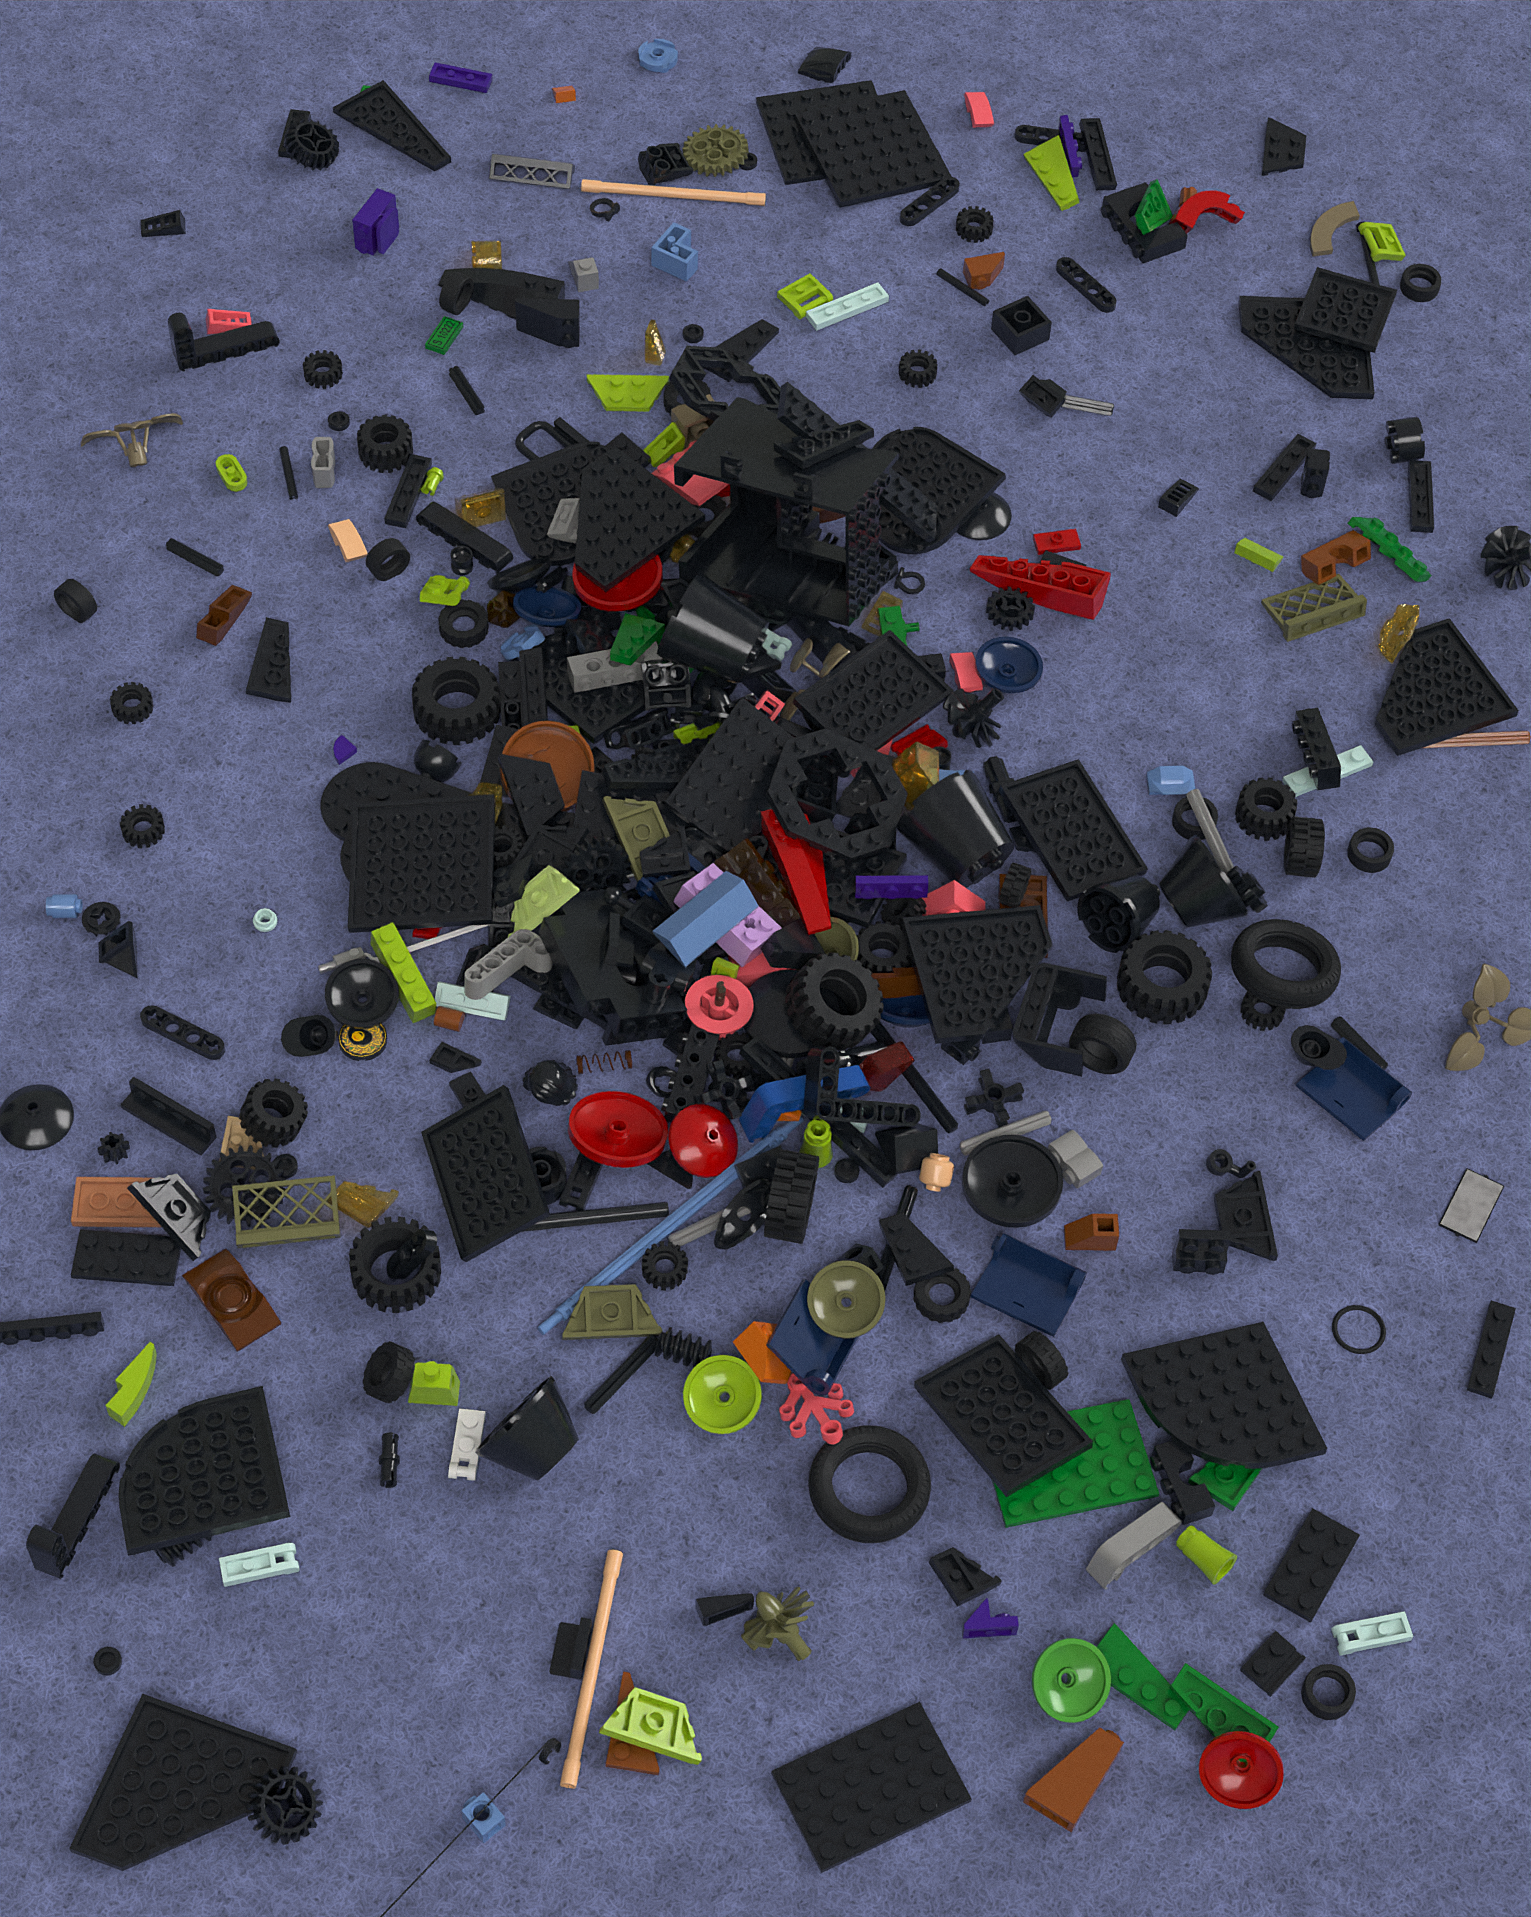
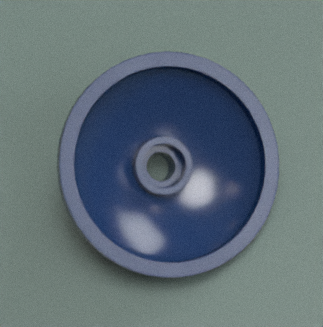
M538 586L529 587L519 591L514 596L513 607L516 613L527 622L537 626H563L567 619H577L581 613L580 601L573 594L553 587L546 593H543L542 591H536Z
M997 637L985 642L979 648L976 654L975 668L981 680L989 687L997 688L1004 693H1020L1031 689L1039 682L1043 672V661L1038 651L1026 641L1015 637Z
M921 994L898 998H883L881 1001L884 1005L881 1019L890 1024L903 1028H914L930 1024Z

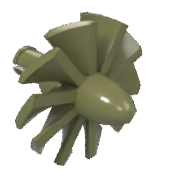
M796 1587L782 1602L783 1592L779 1593L776 1598L768 1592H758L755 1601L758 1609L756 1618L745 1622V1632L741 1634L748 1647L753 1651L758 1647L770 1648L773 1639L777 1638L780 1643L788 1646L797 1661L806 1659L812 1650L799 1635L800 1631L797 1623L806 1621L807 1615L798 1616L814 1606L813 1601L806 1602L810 1598L809 1593L805 1590L798 1595L800 1587Z

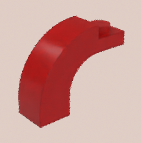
M1214 190L1202 191L1191 196L1174 212L1169 225L1178 222L1187 234L1193 229L1200 214L1212 213L1230 223L1237 224L1243 218L1245 212L1240 210L1239 206L1227 203L1230 195Z

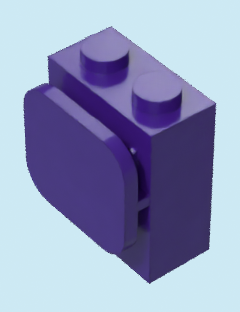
M377 188L352 219L355 249L360 253L374 255L378 250L379 253L384 254L399 234V219L394 194Z

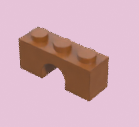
M1352 530L1301 555L1302 573L1320 585L1336 577L1337 563H1346L1356 567L1370 560V540Z

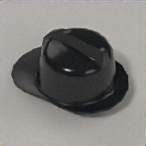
M324 1015L299 1017L290 1020L284 1026L281 1033V1042L283 1048L293 1056L319 1055L328 1052L333 1046L336 1036H338V1031L335 1030L332 1021Z
M1300 1026L1294 1030L1291 1036V1045L1297 1059L1307 1066L1333 1070L1343 1065L1347 1058L1346 1049L1341 1042L1314 1026Z

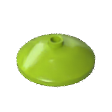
M730 1355L712 1356L701 1361L688 1375L683 1390V1401L689 1417L700 1428L714 1434H730L746 1427L756 1416L762 1399L760 1381L751 1367L745 1361ZM724 1393H728L730 1396L726 1402L721 1401V1395Z

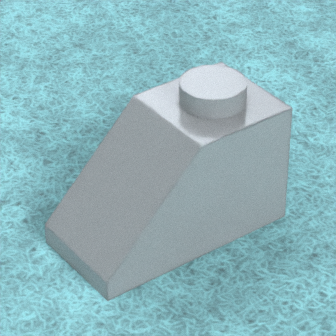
M593 257L568 261L578 292L599 289L598 269Z

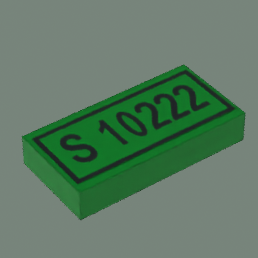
M444 316L425 343V349L445 355L462 330L463 322Z

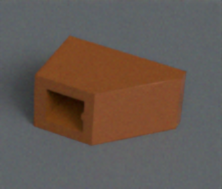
M1092 1213L1064 1225L1065 1250L1116 1251L1119 1240L1118 1214Z

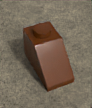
M999 252L965 258L963 274L968 286L979 290L990 286L1004 267L1005 253Z

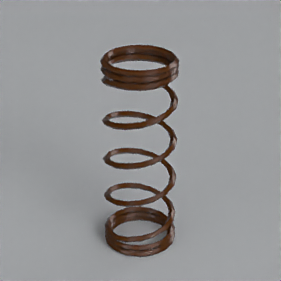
M626 1050L625 1060H627L628 1069H632L631 1051ZM616 1051L614 1061H616V1056L618 1053L622 1067L625 1070L626 1067H624L621 1055L618 1051ZM606 1052L603 1057V1063L605 1062V1056L607 1054L611 1068L614 1071L615 1069H613L609 1054ZM594 1054L592 1057V1064L594 1063V1056H596L600 1070L603 1072L604 1070H602L599 1058L596 1054ZM577 1055L578 1074H583V1057H585L589 1072L592 1073L586 1056L583 1055L581 1058L580 1055Z

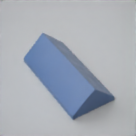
M725 871L654 929L653 934L684 967H687L756 910L759 905L745 881Z

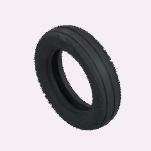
M1269 919L1251 924L1238 935L1231 951L1232 970L1238 982L1254 997L1263 1002L1266 1001V1003L1273 1006L1278 1005L1281 1008L1303 1009L1316 1006L1333 994L1340 981L1341 963L1333 945L1319 932L1317 933L1314 929L1308 926L1305 927V925L1298 922L1293 923L1290 920ZM1265 947H1283L1296 951L1314 965L1318 975L1306 981H1290L1279 978L1266 971L1257 962L1254 953Z
M863 1425L844 1430L843 1436L837 1444H828L826 1442L820 1448L810 1468L808 1486L815 1511L831 1530L846 1539L856 1542L880 1543L903 1535L920 1520L929 1502L931 1479L924 1457L909 1439L885 1427ZM859 1453H877L886 1456L894 1461L902 1470L907 1483L906 1495L896 1508L885 1514L866 1516L855 1513L845 1507L834 1492L832 1478L837 1467L845 1459Z

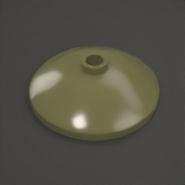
M830 917L831 929L815 933L824 952L827 955L829 953H839V956L844 954L850 956L853 961L857 960L859 945L855 931L845 921Z
M855 1261L834 1262L821 1269L813 1278L807 1296L808 1309L813 1321L825 1333L843 1339L856 1338L872 1330L881 1319L885 1308L884 1287L876 1273L864 1264ZM843 1299H849L851 1305L844 1307L841 1302Z

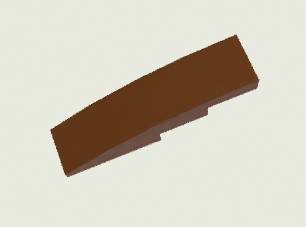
M914 967L892 968V973H872L871 975L873 979H877L879 983L878 990L882 991L883 998H898L921 994Z

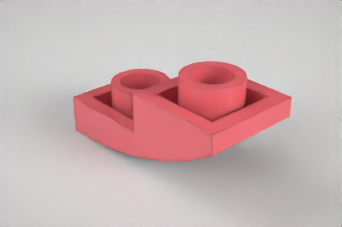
M965 92L967 113L971 114L973 128L992 127L994 120L986 94L984 92Z
M950 653L949 662L955 671V682L958 688L963 689L967 693L983 690L982 680L975 668L973 653Z

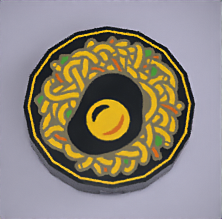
M383 1024L368 1029H355L343 1025L338 1035L340 1050L345 1056L356 1061H368L378 1057L385 1050L388 1039L386 1028Z

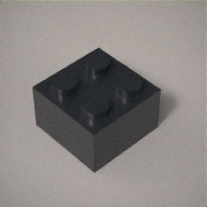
M1025 296L994 310L991 330L1014 355H1017L1048 341L1052 322L1029 296Z

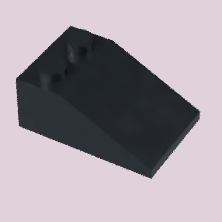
M515 298L516 330L556 346H564L565 348L579 347V300Z

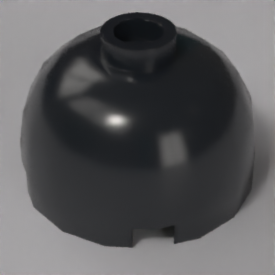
M422 740L414 754V764L421 773L420 775L438 782H446L451 779L462 763L456 762L458 758L438 744L432 747L429 746V740Z

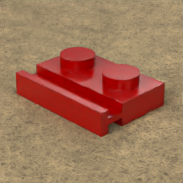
M926 724L891 744V751L895 752L898 758L912 768L928 759L931 749L934 747L947 748L948 742L947 739L934 729L931 730L929 725Z

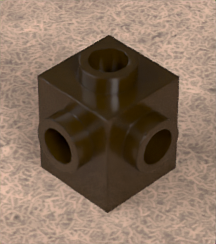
M502 590L487 603L489 623L502 628H509L521 618L513 607L514 594Z

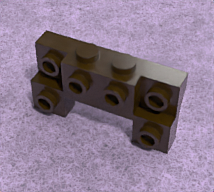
M748 838L714 862L723 873L727 871L743 879L759 907L781 928L801 918L792 897L788 893L787 885L783 880L777 879L773 873L774 868L771 863L763 860Z

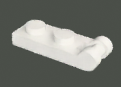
M459 1409L448 1478L457 1479V1476L467 1477V1480H476L479 1456L475 1451L482 1441L485 1411ZM460 1461L469 1462V1465H468V1467H467V1466H459V1462H460Z

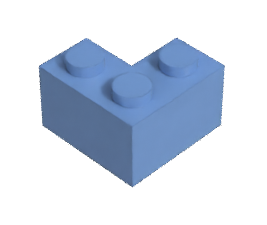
M673 222L651 247V266L687 282L698 269V251L691 248V230Z

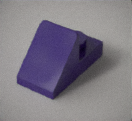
M986 1598L964 1624L962 1639L1017 1635L1019 1627L1018 1616L1002 1613L990 1617L988 1598Z

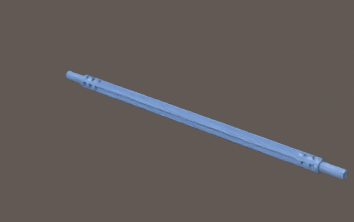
M800 1116L799 1121H788L782 1127L778 1126L584 1286L611 1284L645 1255L647 1248L651 1250V1245L654 1243L658 1245L739 1178L734 1167L735 1164L780 1145L788 1138L787 1135L804 1122L802 1116ZM584 1286L555 1309V1313L537 1327L542 1335H545L560 1321H566L571 1316Z

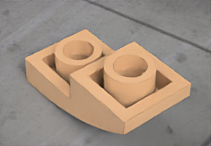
M350 519L328 525L336 546L339 545L345 562L367 556L368 553L364 543Z

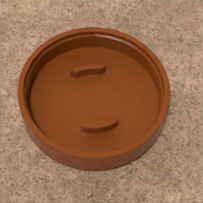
M538 721L522 727L510 737L502 753L550 763L565 804L564 809L561 810L564 812L576 807L582 770L594 772V758L586 740L576 730L560 722ZM500 767V778L503 788L512 800Z

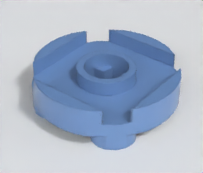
M654 39V42L649 44L646 41L638 50L639 64L649 71L666 73L677 64L678 51L672 42L665 39Z
M533 624L524 627L526 632L520 635L518 632L514 633L501 645L500 648L502 650L500 652L507 661L516 657L519 658V651L531 649L545 640L537 625Z

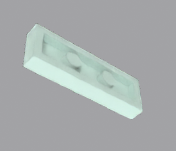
M438 982L435 1001L436 1007L443 1006L465 1013L505 1021L511 996L490 992L481 999L473 1000L465 995L464 986Z

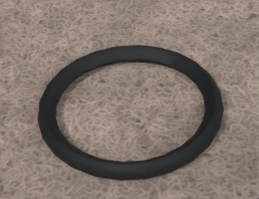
M1362 1305L1347 1306L1341 1309L1333 1318L1332 1332L1334 1338L1340 1346L1349 1352L1368 1354L1376 1351L1385 1341L1386 1327L1380 1315L1369 1307ZM1353 1310L1369 1313L1377 1320L1380 1326L1381 1335L1378 1342L1366 1349L1350 1347L1342 1341L1338 1334L1337 1324L1340 1317Z

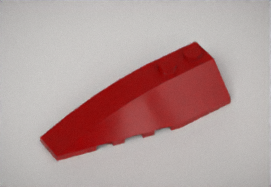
M979 555L970 567V572L998 588H1003L1004 591H1007L1008 586H1011L1012 591L1020 588L1021 594L1028 592L1027 598L1032 597L1034 604L1092 620L1095 619L1103 606L1111 577L1110 572L1070 562L1052 565L1050 561L1041 560L1040 564L1028 563V559L1019 558V560L1008 561L1007 557Z
M772 809L761 812L762 832L768 840L769 848L808 935L831 929L822 851L809 846V842L798 837L796 840L788 837Z

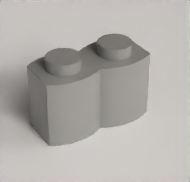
M315 437L312 441L313 457L311 459L313 483L316 488H332L335 483L334 467L336 463L333 440L331 437Z
M1074 1130L1067 1132L1049 1144L1048 1149L1059 1162L1063 1171V1178L1068 1184H1073L1078 1189L1101 1175L1103 1169L1102 1162Z

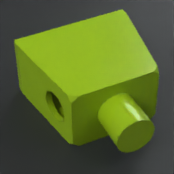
M434 1361L427 1363L417 1362L414 1364L415 1370L413 1371L412 1380H410L408 1403L458 1406L460 1380L452 1365L437 1364Z

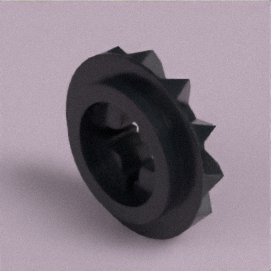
M97 902L87 907L83 912L82 925L87 933H94L96 937L99 934L107 936L108 932L115 931L118 924H121V915L115 905L108 902ZM104 913L107 921H103L102 924L98 925L97 919H100Z

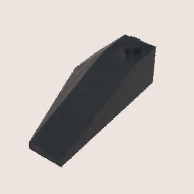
M811 761L804 770L808 780L803 785L791 788V792L809 821L817 823L830 818L832 822L836 815L838 776Z

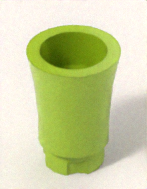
M814 1119L807 1124L803 1143L799 1150V1153L819 1156L818 1168L826 1166L833 1158L832 1134L830 1126L826 1121Z
M1193 1525L1187 1527L1176 1541V1546L1206 1575L1213 1585L1217 1584L1232 1569L1237 1560L1236 1554L1216 1543L1204 1532L1198 1531Z

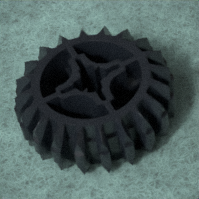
M304 118L301 121L296 120L295 123L289 126L284 136L286 153L290 154L291 160L297 161V165L303 164L304 169L308 166L312 171L315 168L321 171L323 167L328 168L330 164H333L338 156L339 142L337 141V135L333 134V129H327L326 124H319V120L317 122H313L311 118L308 121Z
M283 1765L280 1766L279 1771L273 1767L269 1769V1775L266 1773L259 1775L261 1782H253L252 1787L257 1792H249L247 1797L254 1800V1802L247 1804L245 1808L248 1810L253 1809L254 1814L248 1816V1820L256 1819L258 1822L253 1827L254 1831L263 1828L261 1838L266 1839L271 1835V1843L275 1844L281 1840V1843L286 1845L289 1844L290 1838L294 1843L300 1841V1835L307 1837L310 1834L308 1828H316L317 1823L313 1818L321 1817L322 1813L315 1810V1808L323 1805V1801L316 1800L315 1798L316 1795L321 1793L320 1789H312L316 1780L305 1781L308 1772L304 1771L298 1775V1767L294 1766L289 1771L288 1767ZM276 1782H286L285 1787L281 1789L278 1796L267 1795L269 1789ZM297 1789L301 1793L304 1803L298 1801L296 1797ZM286 1799L290 1809L283 1811L279 1801ZM265 1806L270 1808L273 1812L272 1821L269 1819L266 1813ZM291 1814L302 1815L294 1827L289 1829L283 1828L284 1823L288 1821Z

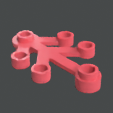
M792 1373L787 1383L790 1394L785 1404L779 1408L781 1419L783 1421H791L796 1417L795 1405L800 1396L803 1397L804 1403L795 1421L791 1422L789 1426L791 1435L795 1438H801L806 1434L805 1424L812 1412L821 1426L820 1430L823 1440L828 1444H837L843 1436L841 1423L837 1420H830L823 1408L837 1410L841 1417L846 1418L854 1413L852 1401L840 1400L844 1394L842 1386L838 1383L833 1384L828 1393V1398L814 1396L813 1392Z

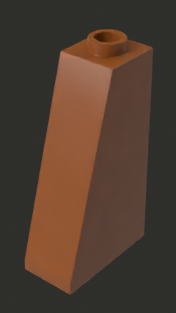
M1098 1728L1029 1788L1023 1803L1072 1832L1119 1755L1124 1742L1113 1731H1105L1102 1728Z

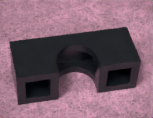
M1171 1440L1155 1445L1150 1457L1153 1470L1155 1472L1159 1471L1162 1478L1160 1485L1165 1495L1169 1494L1172 1500L1171 1510L1182 1520V1525L1212 1516L1215 1504L1205 1483L1190 1486L1185 1484L1179 1476L1180 1473L1191 1469L1194 1461L1192 1454Z

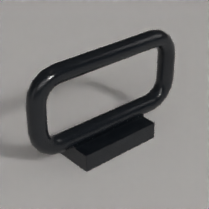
M559 417L554 421L555 427L546 421L533 422L518 434L515 445L521 454L532 461L539 457L524 445V441L537 430L546 431L565 448L577 443L589 442V440Z

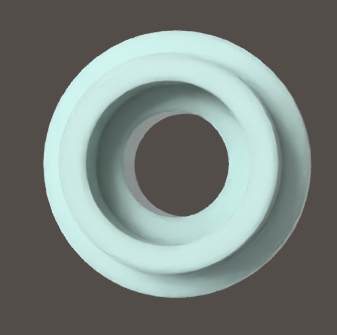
M266 908L258 910L253 917L254 927L262 932L273 930L277 925L276 914ZM264 919L270 920L268 922H261Z

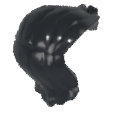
M544 1060L538 1062L535 1067H531L524 1073L523 1087L531 1091L533 1096L542 1103L555 1106L567 1105L570 1103V1099L576 1097L575 1092L578 1089L576 1076L572 1074V1069L563 1062L557 1063L555 1060Z

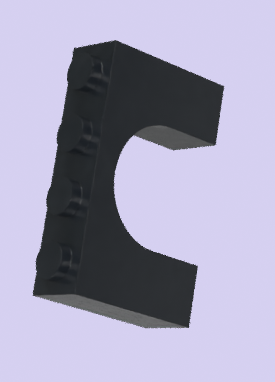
M1146 182L1104 196L1101 207L1102 216L1109 219L1113 230L1119 232L1123 243L1129 245L1133 256L1139 258L1143 264L1185 249L1188 237L1178 222L1154 229L1143 235L1137 225L1130 220L1131 217L1135 216L1149 186Z

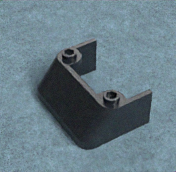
M1049 963L1036 965L1033 968L1013 1028L1015 1044L1043 1068L1082 1077L1083 1051L1049 1044L1047 1040L1058 1008L1072 1010L1079 1005L1081 997L1106 1001L1107 976Z

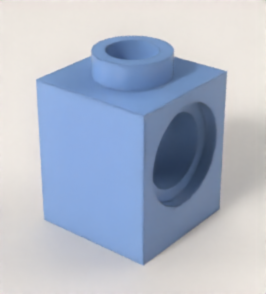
M484 1792L478 1797L472 1796L464 1803L461 1812L462 1819L467 1825L491 1801ZM490 1803L483 1811L489 1814L486 1820L479 1821L475 1819L469 1825L483 1843L506 1826L505 1817L493 1803Z

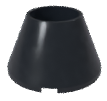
M1197 835L1190 837L1160 881L1159 887L1187 928L1244 917L1248 913L1242 899L1225 872H1222L1215 862L1214 856Z
M552 1376L544 1380L524 1398L523 1402L513 1412H510L483 1440L475 1451L478 1456L538 1481L572 1449L579 1440V1437L557 1383Z

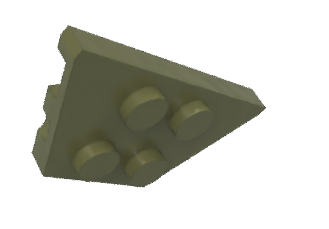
M609 796L603 797V804L622 848L629 855L627 859L631 863V870L638 882L642 878L640 852L649 846H654L663 837H669V832L656 802L645 800L639 802L635 799L625 798V800L611 799Z
M636 1284L584 1286L562 1334V1340L660 1336L662 1328L655 1321L648 1304L644 1302Z

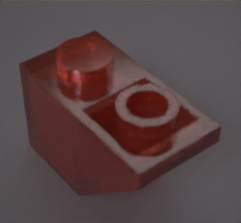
M899 1041L869 1055L859 1066L870 1086V1090L881 1092L915 1060L904 1043Z

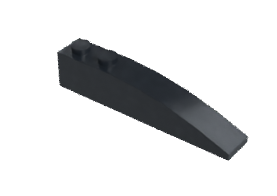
M505 269L444 270L438 286L443 287L446 279L453 272H459L471 277L474 282L471 300L487 305L492 310L505 313L506 316L516 319L515 298L565 299L564 281Z

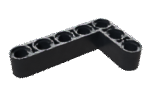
M180 312L174 313L168 318L172 352L181 371H185L188 368L195 369L206 366L205 364L211 362L225 361L226 358L240 357L252 351L266 350L267 347H277L280 342L273 324L269 321L194 340L193 332L185 314Z
M822 1046L813 1047L809 1051L804 1097V1112L808 1118L909 1127L915 1126L920 1121V1110L913 1104L837 1098L840 1065L838 1051L833 1047Z
M96 1453L92 1454L52 1529L50 1530L39 1525H35L31 1529L26 1541V1548L36 1570L59 1579L63 1578V1570L66 1566L70 1565L76 1553L74 1550L78 1542H82L89 1529L87 1525L90 1519H94L101 1506L99 1504L103 1495H107L113 1483L111 1480L115 1472H119V1462Z

